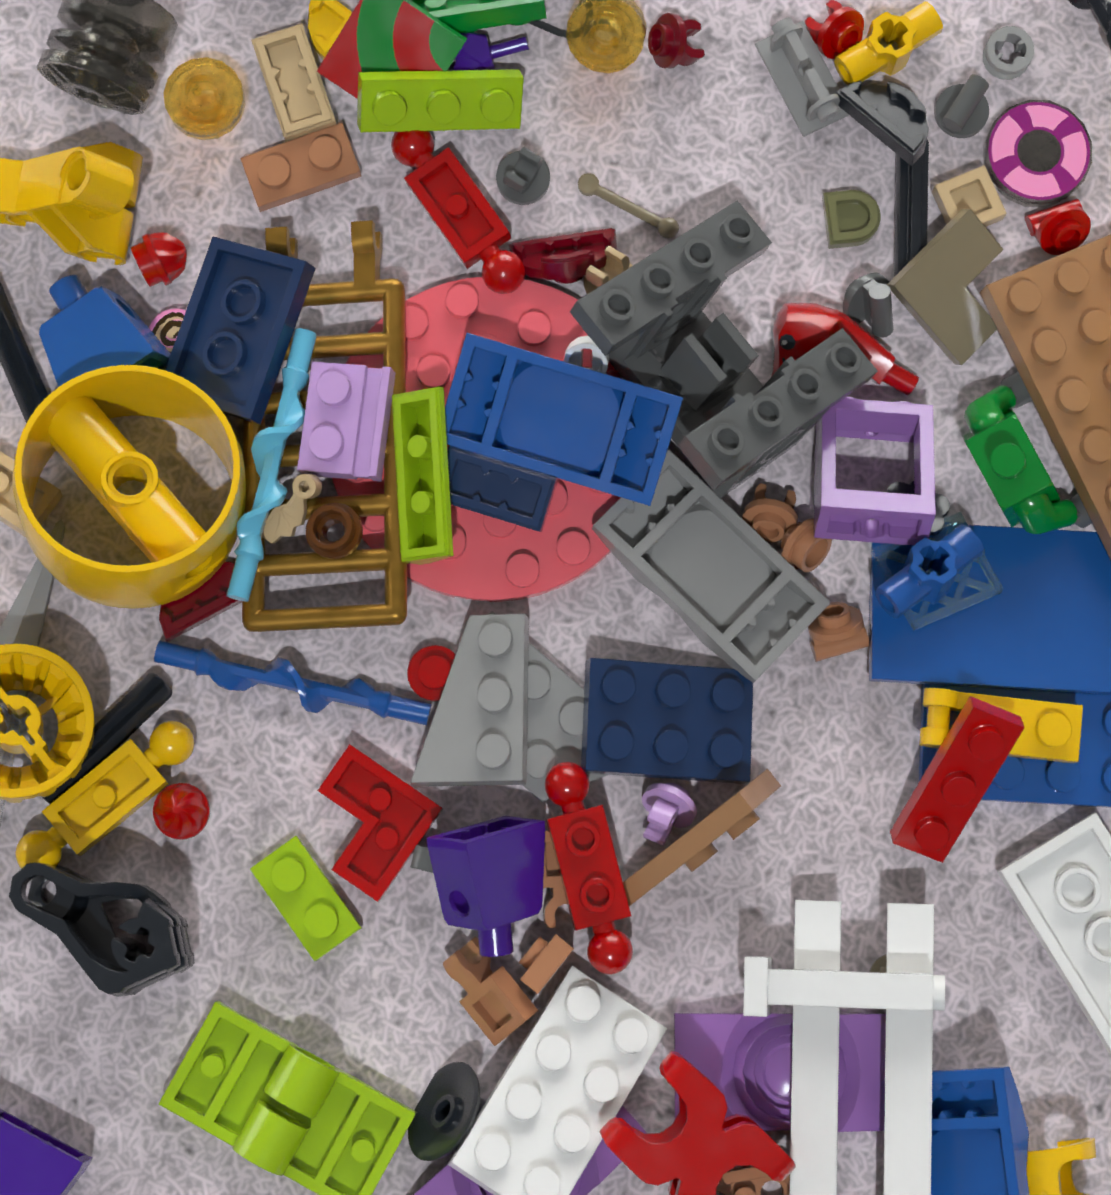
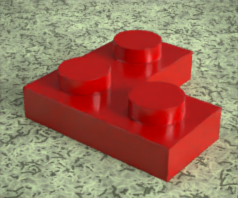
M349 744L317 790L363 822L331 870L375 901L380 902L413 854L416 845L420 844L443 808Z

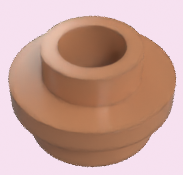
M814 518L798 522L797 525H792L783 536L781 556L795 569L810 572L817 568L826 558L831 548L832 539L814 538Z

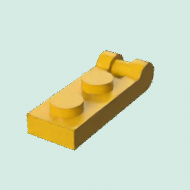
M924 688L923 706L928 707L927 726L920 729V746L939 748L950 731L951 710L961 711L971 696L1021 716L1025 728L1008 756L1064 763L1079 762L1083 705L966 693L942 688Z

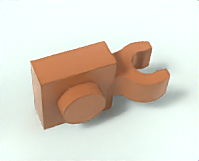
M474 937L460 950H457L443 962V966L448 975L457 981L468 993L459 1001L491 1043L496 1046L539 1010L503 966L494 973L490 968L491 957L479 954L478 938Z

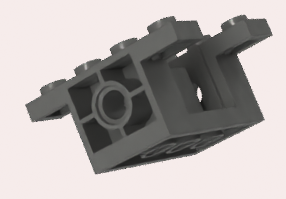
M738 200L576 301L570 311L605 356L609 354V362L624 380L683 397L671 439L720 499L795 446L831 407L867 383L878 372L842 328L797 360H794L792 356L785 360L763 386L749 369L759 355L724 313L717 316L713 322L703 313L704 308L726 281L727 277L764 254L772 243Z

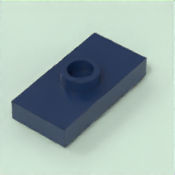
M449 445L447 453L451 505L542 532L558 478Z

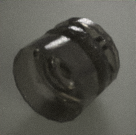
M62 0L57 17L67 29L58 28L50 31L46 42L50 49L43 50L37 70L54 86L86 103L129 115L143 114L151 97L147 90L153 89L158 79L157 73L149 64L164 61L178 26L174 16L153 0Z

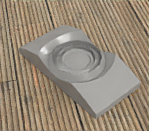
M670 450L667 451L651 506L621 497L592 527V530L638 582L663 599L684 620L706 647L752 683L770 667L831 603Z

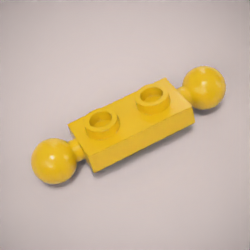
M178 721L163 722L151 733L149 748L144 752L130 738L41 811L53 827L48 831L34 830L28 832L19 840L15 851L18 865L23 868L26 864L35 862L57 867L61 860L62 848L66 844L78 856L81 857L169 784L157 769L164 764L170 766L179 765L191 756L195 744L191 730L185 724Z

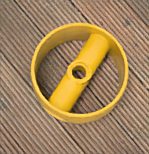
M141 365L109 366L86 372L67 381L38 405L27 421L18 442L13 469V493L21 525L32 551L41 564L61 584L77 595L105 606L128 609L150 608L176 601L192 593L206 583L221 568L238 538L237 522L245 514V467L240 445L226 416L218 405L195 384L176 374L154 367ZM149 416L169 420L196 433L215 451L225 466L232 484L221 514L207 532L158 477V470L153 461L134 449L111 422V418ZM55 451L62 456L151 563L127 566L96 562L63 547L43 529L33 514L34 495L38 479ZM136 480L145 485V488L136 495L128 496L117 491L119 486L127 481Z

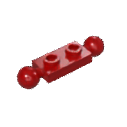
M412 130L395 132L391 141L394 157L401 164L416 168V170L404 177L406 184L464 266L468 269L482 260V278L490 290L499 294H508L517 290L525 278L524 263L517 254L499 248L512 239L510 232L450 148H446L434 157V139L430 131Z
M561 762L548 771L544 785L547 796L553 803L561 806L563 815L546 819L573 928L577 931L592 927L594 935L587 947V955L591 965L601 973L616 974L623 971L629 965L633 955V948L627 935L616 929L614 921L630 917L631 912L603 805L585 809L583 800L586 798L590 788V781L586 771L576 763Z

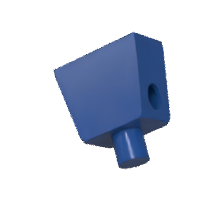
M77 275L66 276L50 287L49 293L60 312L40 326L39 335L58 387L81 374L109 366L141 365L158 369L167 366L171 353L119 294L103 286L96 287L87 292Z

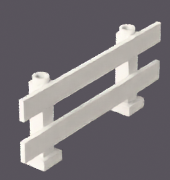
M795 900L794 969H771L772 957H745L743 1016L767 1017L771 1015V1005L793 1006L790 1157L795 1162L796 1168L790 1173V1195H837L840 1007L886 1009L884 1195H931L933 1010L945 1011V975H933L934 904L887 903V973L840 971L841 901Z

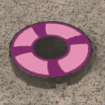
M1027 100L1009 107L993 122L983 144V165H985L992 182L997 186V190L1006 199L1024 207H1049L1059 203L1061 200L1067 199L1082 185L1092 164V141L1084 123L1069 108L1050 100Z

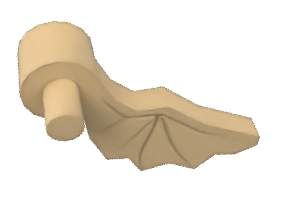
M301 474L294 479L292 497L287 504L275 507L269 514L261 540L266 539L271 544H275L283 536H294L296 528L304 525L307 514V499L317 497L322 490L321 480L316 475Z

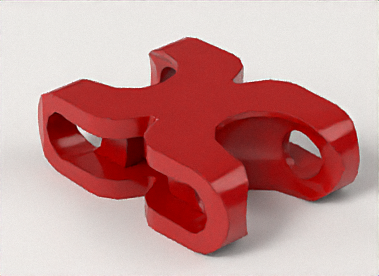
M671 1051L659 1067L661 1075L679 1096V1112L673 1124L660 1133L645 1134L629 1125L624 1119L614 1117L599 1131L607 1147L643 1182L659 1186L670 1181L668 1187L669 1195H716V1188L723 1174L735 1166L752 1165L766 1173L772 1180L780 1182L785 1180L796 1168L795 1162L750 1117L734 1114L725 1118L728 1107L723 1093L689 1061L674 1051Z

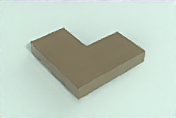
M962 209L887 284L893 294L955 365H963L997 330L993 319L966 287L1004 249L971 209Z

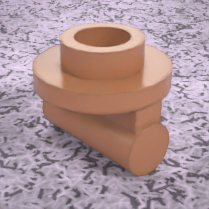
M831 602L808 626L811 638L809 643L816 662L869 647V638L864 627L861 611L846 603Z

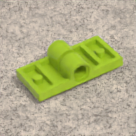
M220 1001L214 1003L158 1104L233 1146L232 1149L256 1166L279 1176L284 1175L318 1195H372L417 1113L413 1109Z

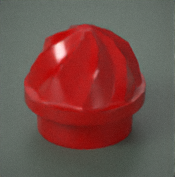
M165 232L143 235V242L132 246L131 251L149 287L160 282H164L166 286L171 284L185 269L187 250L184 243Z
M176 783L163 789L157 796L153 806V818L156 826L163 834L173 839L185 840L195 837L206 827L210 817V805L206 795L199 788L187 783Z

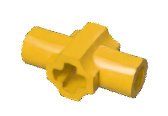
M925 1L902 16L892 15L888 11L872 20L864 40L835 57L834 64L839 76L846 85L858 81L863 82L879 71L885 72L890 76L896 74L906 67L914 49L942 32L943 24L939 14L930 3ZM881 38H884L887 44L894 40L898 44L897 50H894L891 44L884 48L879 43Z

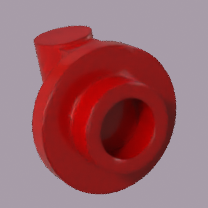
M1077 198L1025 216V222L1030 235L1035 236L1042 249L1051 255H1061L1078 248L1087 238L1091 228L1090 218L1083 210Z

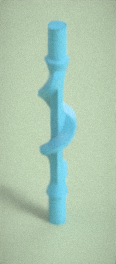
M295 329L286 367L282 368L284 387L274 426L259 431L254 437L251 446L253 460L260 480L252 510L245 513L237 522V536L240 543L234 550L237 557L226 595L235 600L249 601L258 563L264 559L261 536L267 516L271 509L280 506L284 502L288 492L286 487L280 484L277 477L287 438L304 423L305 409L301 403L299 392L307 385L309 379L307 372L317 337L316 333L307 329Z

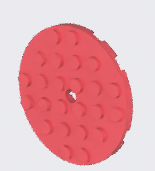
M482 277L447 282L405 301L406 392L443 387L446 405L466 333L563 361L568 345L577 337L588 336L570 313L578 300L551 286L525 279L514 292L499 294L490 290ZM383 318L368 333L383 332ZM583 349L582 367L592 368L591 349ZM383 354L350 356L346 364L366 365L368 368L382 369ZM609 362L606 374L623 379ZM384 466L381 482L366 478H357V480L332 478L338 496L384 493ZM558 478L542 532L451 505L454 556L429 564L407 563V578L424 588L446 596L477 601H515L553 591L578 579L611 553L592 530V527L621 497ZM384 516L360 517L363 526V541L370 549L384 548Z

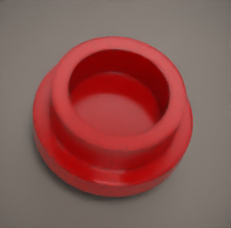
M439 645L427 646L416 652L411 658L407 669V677L412 690L425 700L440 701L456 654L452 650Z

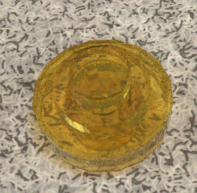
M580 0L569 17L566 39L570 52L580 64L592 71L613 73L624 70L636 61L645 44L647 26L644 14L634 0Z
M208 57L191 59L179 65L168 77L163 92L165 109L174 126L186 136L199 140L217 139L231 132L242 119L246 106L244 89L235 71L223 61Z

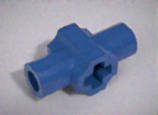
M961 524L940 541H932L926 537L920 540L910 549L903 569L876 589L875 596L881 607L890 616L898 619L920 601H927L933 605L939 602L948 594L957 573L982 555L984 547L980 538L971 528ZM930 568L934 569L929 575L926 574Z

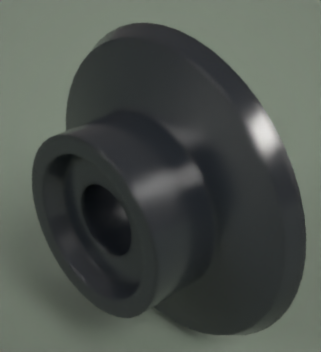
M453 1062L439 1069L434 1074L414 1110L417 1113L408 1128V1141L411 1151L420 1160H438L457 1150L486 1103L480 1097V1084L477 1075L468 1064Z

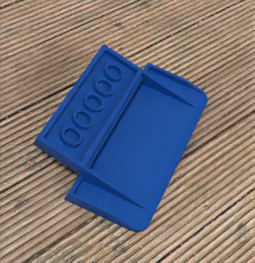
M944 524L939 534L929 536L928 539L940 541L961 524ZM966 525L980 538L984 547L982 555L957 573L948 594L934 605L927 601H920L898 619L890 616L881 607L876 599L875 592L880 585L903 569L913 545L872 542L869 599V681L922 684L920 729L927 726L928 707L923 706L924 688H942L966 693L1083 705L1079 762L1064 763L1007 756L981 801L1111 808V559L1098 533L1054 530L1043 534H1031L1026 532L1024 528ZM930 568L926 574L929 575L934 569ZM951 710L949 730L961 711ZM920 746L919 781L939 748Z

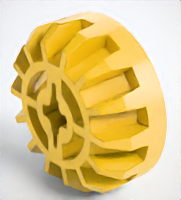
M0 645V705H3L10 715L14 714L18 719L29 716L25 723L30 740L34 744H29L23 735L19 736L14 730L4 734L8 727L0 707V748L12 754L25 753L33 763L24 767H9L0 764V799L6 800L9 803H21L25 799L38 796L46 797L55 793L56 788L78 774L89 749L93 745L94 710L89 691L83 679L63 658L49 650L34 645ZM14 690L29 691L41 696L46 701L37 707L27 697L7 695L5 692ZM53 709L58 721V733L56 741L49 751L47 744L42 739L44 733L42 716Z

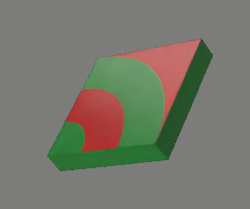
M360 0L316 72L358 99V72L447 71L467 38L411 0Z

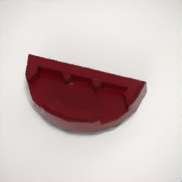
M612 228L508 244L509 251L517 254L523 261L525 275L533 278L554 280L562 284L581 280L586 275V270L590 265L597 269L605 267L607 260L605 249L611 246L617 250L616 230Z
M224 562L221 568L201 587L176 601L161 605L159 622L166 642L242 603V601L226 596L234 563Z

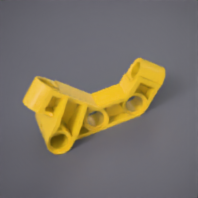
M105 142L84 147L78 146L24 161L0 158V224L25 227L26 222L37 223L67 254L90 262H97V257L114 259V265L126 264L134 216L131 211L125 208L135 207L143 157L139 153L113 142Z

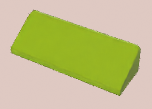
M434 387L392 395L401 561L419 565L429 564L454 556L444 388Z

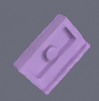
M312 362L297 467L301 474H313L317 477L355 480L357 478H366L373 481H382L396 374L391 367L382 366V369L368 368L366 365Z

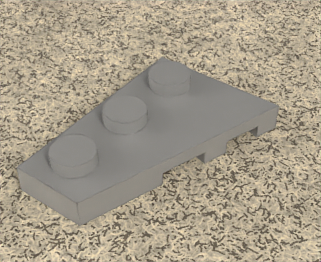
M526 614L469 616L410 782L415 787L527 785L529 618Z

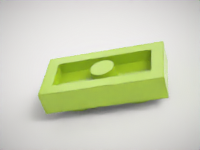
M298 836L293 837L250 868L255 878L314 961L319 960L362 929Z

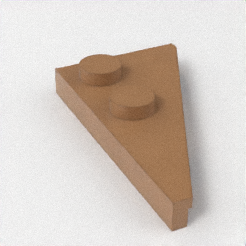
M768 768L626 879L623 885L629 906L683 864L691 872L697 869L718 852L712 842L726 831L734 840L755 824L760 818L754 809L781 787Z

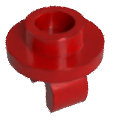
M830 0L826 3L829 17L824 23H818L813 18L808 17L805 20V24L819 51L827 58L835 59L836 56L862 40L864 18L854 8L843 7L841 3Z

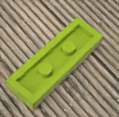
M519 69L358 72L357 125L361 133L405 132L412 130L520 129L524 77Z

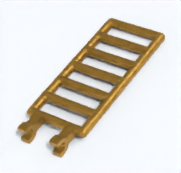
M373 220L351 222L354 281L310 284L302 307L383 301V332L317 336L311 359L383 354V367H391L396 373L393 395L406 393L404 284L402 281L394 278L380 279L382 234L380 231L375 232ZM287 226L265 228L266 251L298 259V241L296 238H289ZM293 338L290 340L284 360H288ZM301 390L299 392L303 408L306 409L308 390ZM272 392L261 425L243 420V460L246 482L245 513L252 510L260 480L253 460L251 446L254 437L259 431L265 429V415L277 414L282 392ZM392 405L384 458V493L307 499L305 519L308 520L311 514L320 506L334 502L349 506L359 517L384 516V548L355 550L345 558L331 560L321 557L316 552L265 554V539H262L264 559L258 563L249 601H242V623L247 631L266 632L400 625L406 620L407 563L401 561ZM301 444L285 445L280 467L298 466ZM284 499L281 505L287 504L290 499ZM385 570V604L265 609L266 576Z

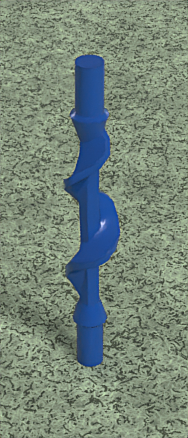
M161 640L157 644L154 655V662L195 671L197 676L209 675L218 686L226 690L246 691L260 683L298 692L301 705L307 712L318 713L334 701L369 709L382 718L392 717L426 726L430 716L432 704L392 695L389 691L375 690L370 683L360 678L353 679L342 687L301 678L291 662L285 658L278 657L263 670L219 659L206 648L199 650Z

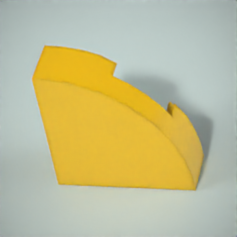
M311 0L309 3L308 31L310 32L311 42H313L312 44L316 52L323 60L352 14L349 9L337 0Z

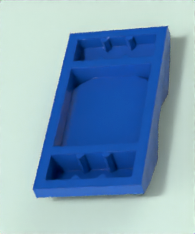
M466 333L445 405L447 445L651 506L683 397Z
M1010 1067L932 1071L931 1195H1029L1027 1179L1029 1131Z

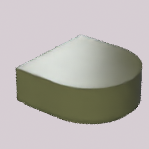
M859 190L823 193L822 202L828 249L859 246L868 242L875 235L880 225L881 213L877 202L869 194Z

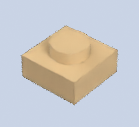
M985 165L936 184L932 190L933 197L946 225L962 209H971L985 227L1003 220L1007 214Z

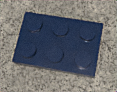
M213 236L165 371L183 377L195 384L218 405L224 414L261 425L316 268L304 260Z
M589 658L585 663L581 767L586 773L737 784L748 783L751 776L753 683L735 669Z

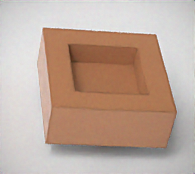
M557 934L554 935L549 943L539 936L519 961V964L527 969L520 980L538 994L574 948Z

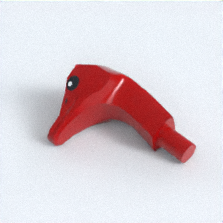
M786 303L777 313L772 328L774 353L771 377L785 360L791 356L794 360H797L843 328L878 370L871 378L875 384L880 385L883 381L907 396L916 387L919 377L894 363L895 356L872 334L845 313L816 303Z

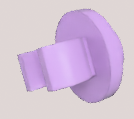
M655 783L647 787L642 796V803L646 811L649 812L647 817L649 824L643 837L664 846L673 826L684 828L692 824L697 814V808L684 788L674 783Z

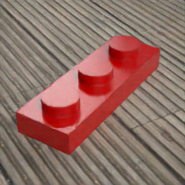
M970 696L890 830L892 843L943 863L1025 727L1021 716Z

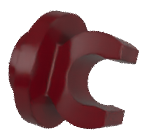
M663 14L656 24L652 26L648 36V48L653 55L655 63L661 68L672 69L678 64L681 66L692 65L705 56L704 50L693 49L687 44V37L701 30V23L692 19L683 20L678 14Z

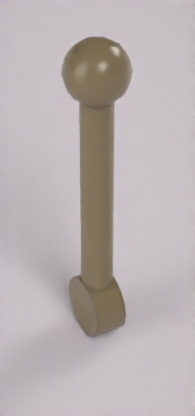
M587 173L579 178L578 189L583 195H596L658 228V232L663 238H673L678 233L679 224L674 218L667 217L662 219L600 186L599 180L594 174Z

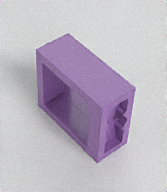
M845 397L831 407L816 423L814 538L913 546L925 537L929 538L936 516L933 405L913 404L908 401L887 402ZM836 437L914 443L915 495L837 489Z

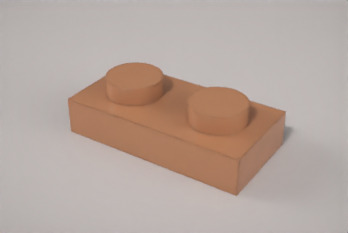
M343 123L240 158L260 212L362 177Z

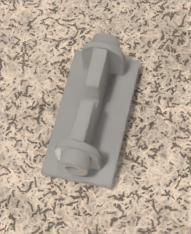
M790 17L784 18L772 26L773 35L755 43V47L803 137L849 116L838 106L840 98L836 91L839 88L803 21L794 24Z

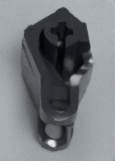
M35 862L26 864L12 877L9 898L15 909L55 933L97 988L107 994L116 997L136 995L143 988L174 974L183 973L195 964L194 953L191 951L186 928L188 927L187 920L176 912L161 894L147 885L121 882H94L67 867L58 865L54 867L50 864ZM32 879V882H31V885H30V889H29V893H28V898H27V896H26L27 884H28V882ZM51 881L56 886V893L54 899L48 903L45 899V888ZM121 899L139 900L142 906L138 917L125 921L118 928L130 934L149 935L148 943L155 947L154 951L145 953L146 946L133 938H119L111 925L103 903Z

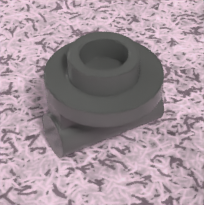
M972 74L965 84L950 86L940 94L935 104L934 115L938 126L943 132L955 138H968L982 130L989 117V104L984 96L989 88V83L984 78Z
M870 273L855 279L848 286L842 308L843 313L858 324L866 320L872 328V333L877 337L883 338L891 335L894 330L891 289L887 285L889 281L880 273Z

